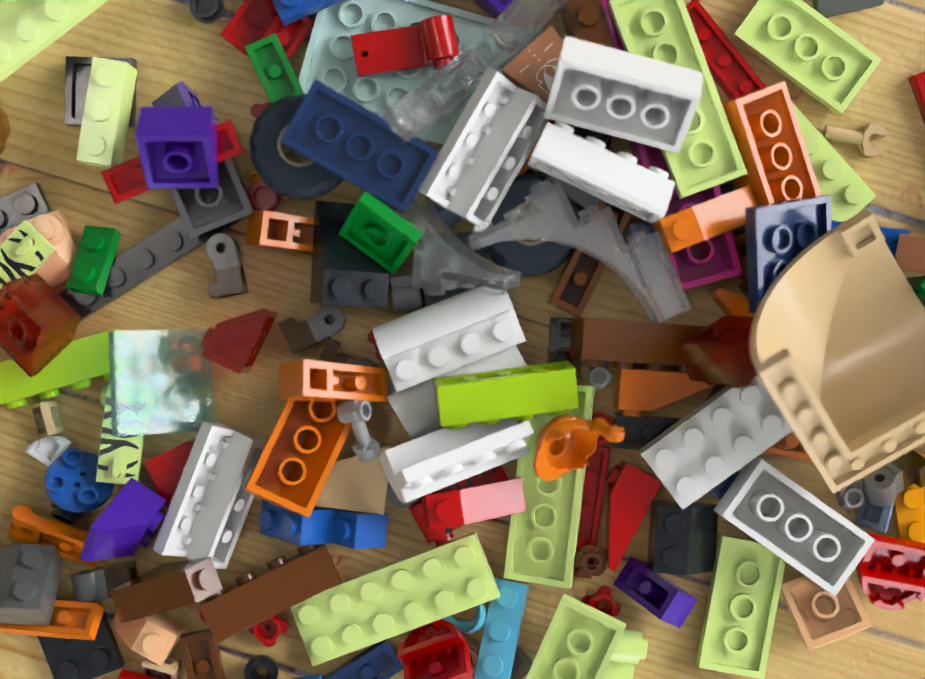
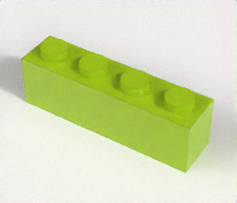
M122 329L107 330L0 362V406L6 405L7 410H12L28 405L27 398L38 395L40 401L59 396V389L71 386L72 391L93 386L91 379L101 376L104 377L105 382L124 377L123 370L132 368L133 364Z
M568 360L433 378L437 419L441 427L447 426L449 430L463 429L467 427L468 423L481 422L483 425H495L500 423L501 419L512 417L521 421L535 418V414L542 413L561 416L568 414L571 409L579 408L576 370Z

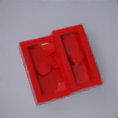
M245 0L220 33V36L249 57L245 46L276 33L289 60L313 28L314 21L307 16L284 26L273 0Z

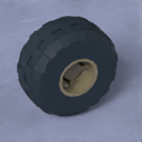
M306 94L288 95L269 104L261 115L257 117L249 142L253 166L264 183L283 196L302 200L324 196L332 192L344 180L280 143L283 134Z
M537 174L518 175L485 231L479 228V234L486 253L499 267L516 275L538 276L558 268L572 254L580 235V214L575 202L561 192L548 178Z

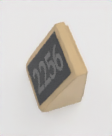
M51 400L32 405L39 437L42 438L63 432L64 427L57 401Z
M169 656L160 666L145 658L141 666L145 675L161 679H178L182 661L181 659Z

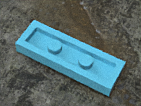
M495 578L500 597L491 600L489 603L474 679H510L529 585Z

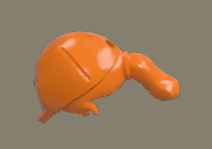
M561 415L553 418L543 426L536 438V452L533 461L536 475L543 480L551 481L572 470L583 469L584 465L589 466L590 463L586 459L596 451L599 435L612 443H618L624 440V428L615 425L611 426L603 418L588 421L575 415Z

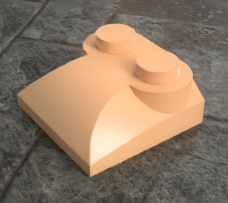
M60 210L45 213L28 220L56 250L21 287L27 299H32L68 282L79 246L63 212ZM19 225L6 230L0 235V246Z
M806 576L781 585V592L795 623L797 636L807 651L849 637L872 626L850 577L836 596Z

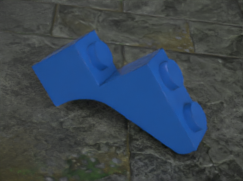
M262 500V511L259 517L260 534L297 545L334 543L351 549L380 548L386 546L388 513L381 515L315 506L310 517L307 518Z

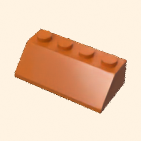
M785 81L722 103L748 173L732 180L735 190L750 185L758 206L821 195Z
M286 399L243 490L276 506L309 518L352 427L351 422L342 423L338 419L337 407L340 402Z

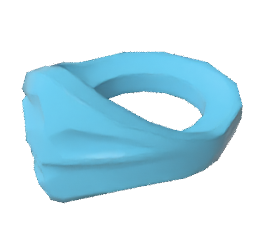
M484 603L475 606L478 611L472 621L467 619L460 620L453 615L443 619L454 624L461 633L472 634L479 631L485 625L487 610Z

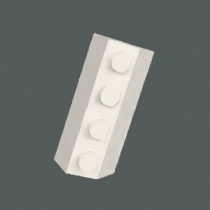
M565 36L543 117L679 153L701 99L703 73Z
M555 121L553 125L547 122L527 165L556 177L651 224L664 217L675 182L667 179L669 176L667 172L654 166L646 169L636 164L637 158L628 153L618 151L616 155L604 149L606 144L594 137L587 136L586 140L573 134L574 129L567 124Z

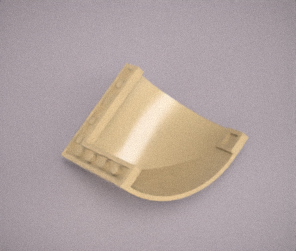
M866 208L818 238L783 269L762 298L755 313L750 332V354L759 377L833 494L925 442V308L894 259L872 213Z

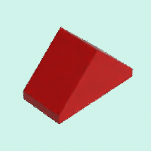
M195 438L144 462L160 496L166 499L165 506L169 507L171 504V499L175 494L184 466L196 440Z

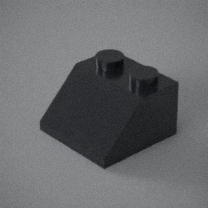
M652 501L647 566L653 573L692 575L713 571L718 513L714 511V508L717 504L693 502L682 510L676 501Z

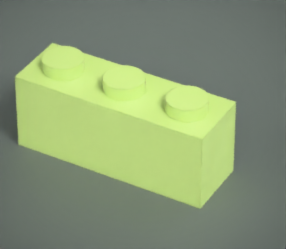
M93 57L76 156V160L81 163L109 169L123 162L137 70L128 62Z

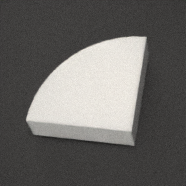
M60 435L47 436L31 443L25 452L49 467L71 447L74 440Z

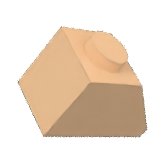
M116 613L110 624L131 650L160 666L170 656L186 627L162 613L121 623L118 613Z

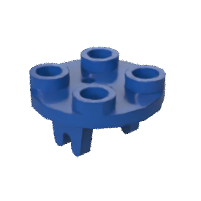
M76 448L66 450L62 456L58 457L48 467L45 475V489L51 501L63 510L72 512H87L102 506L111 497L115 484L96 482L99 456L94 453L80 451Z

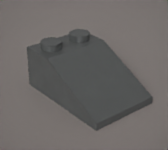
M214 117L216 125L221 123L219 118ZM235 157L218 163V188H169L190 238L254 213Z
M16 544L0 548V623L50 625L64 565L55 545Z

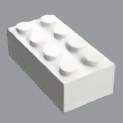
M749 369L640 449V453L683 510L787 436L793 429L768 389L755 372Z
M758 457L744 466L714 508L716 513L834 596L839 592L875 541L874 538Z

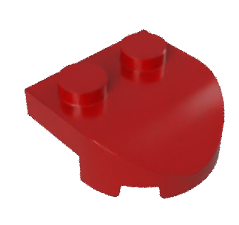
M867 533L875 541L856 566V572L861 588L870 602L885 610H903L905 608L904 604L916 598L919 601L923 600L925 597V543Z
M444 619L413 629L405 642H399L397 657L403 663L404 679L473 678L468 642L454 624Z

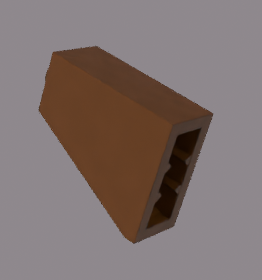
M212 557L164 563L110 590V594L121 623L198 603L223 588Z

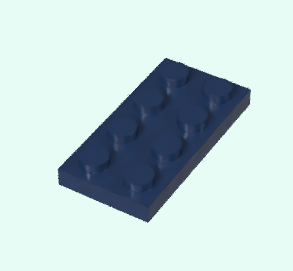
M317 79L314 80L280 140V143L361 190L367 191L375 198L382 200L403 214L439 154L438 150Z

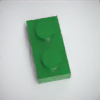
M276 33L245 46L270 103H274L281 99V97L288 95L304 94Z
M85 225L66 288L74 293L103 296L121 237L119 231L115 228Z

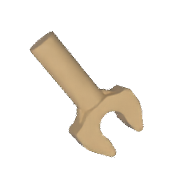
M869 123L860 132L826 125L822 136L825 139L855 144L859 148L860 157L871 158L884 153L885 149L872 146L869 142L870 136L883 138L889 133L881 125Z

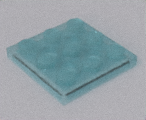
M210 329L108 331L112 436L200 430L203 421L214 423Z

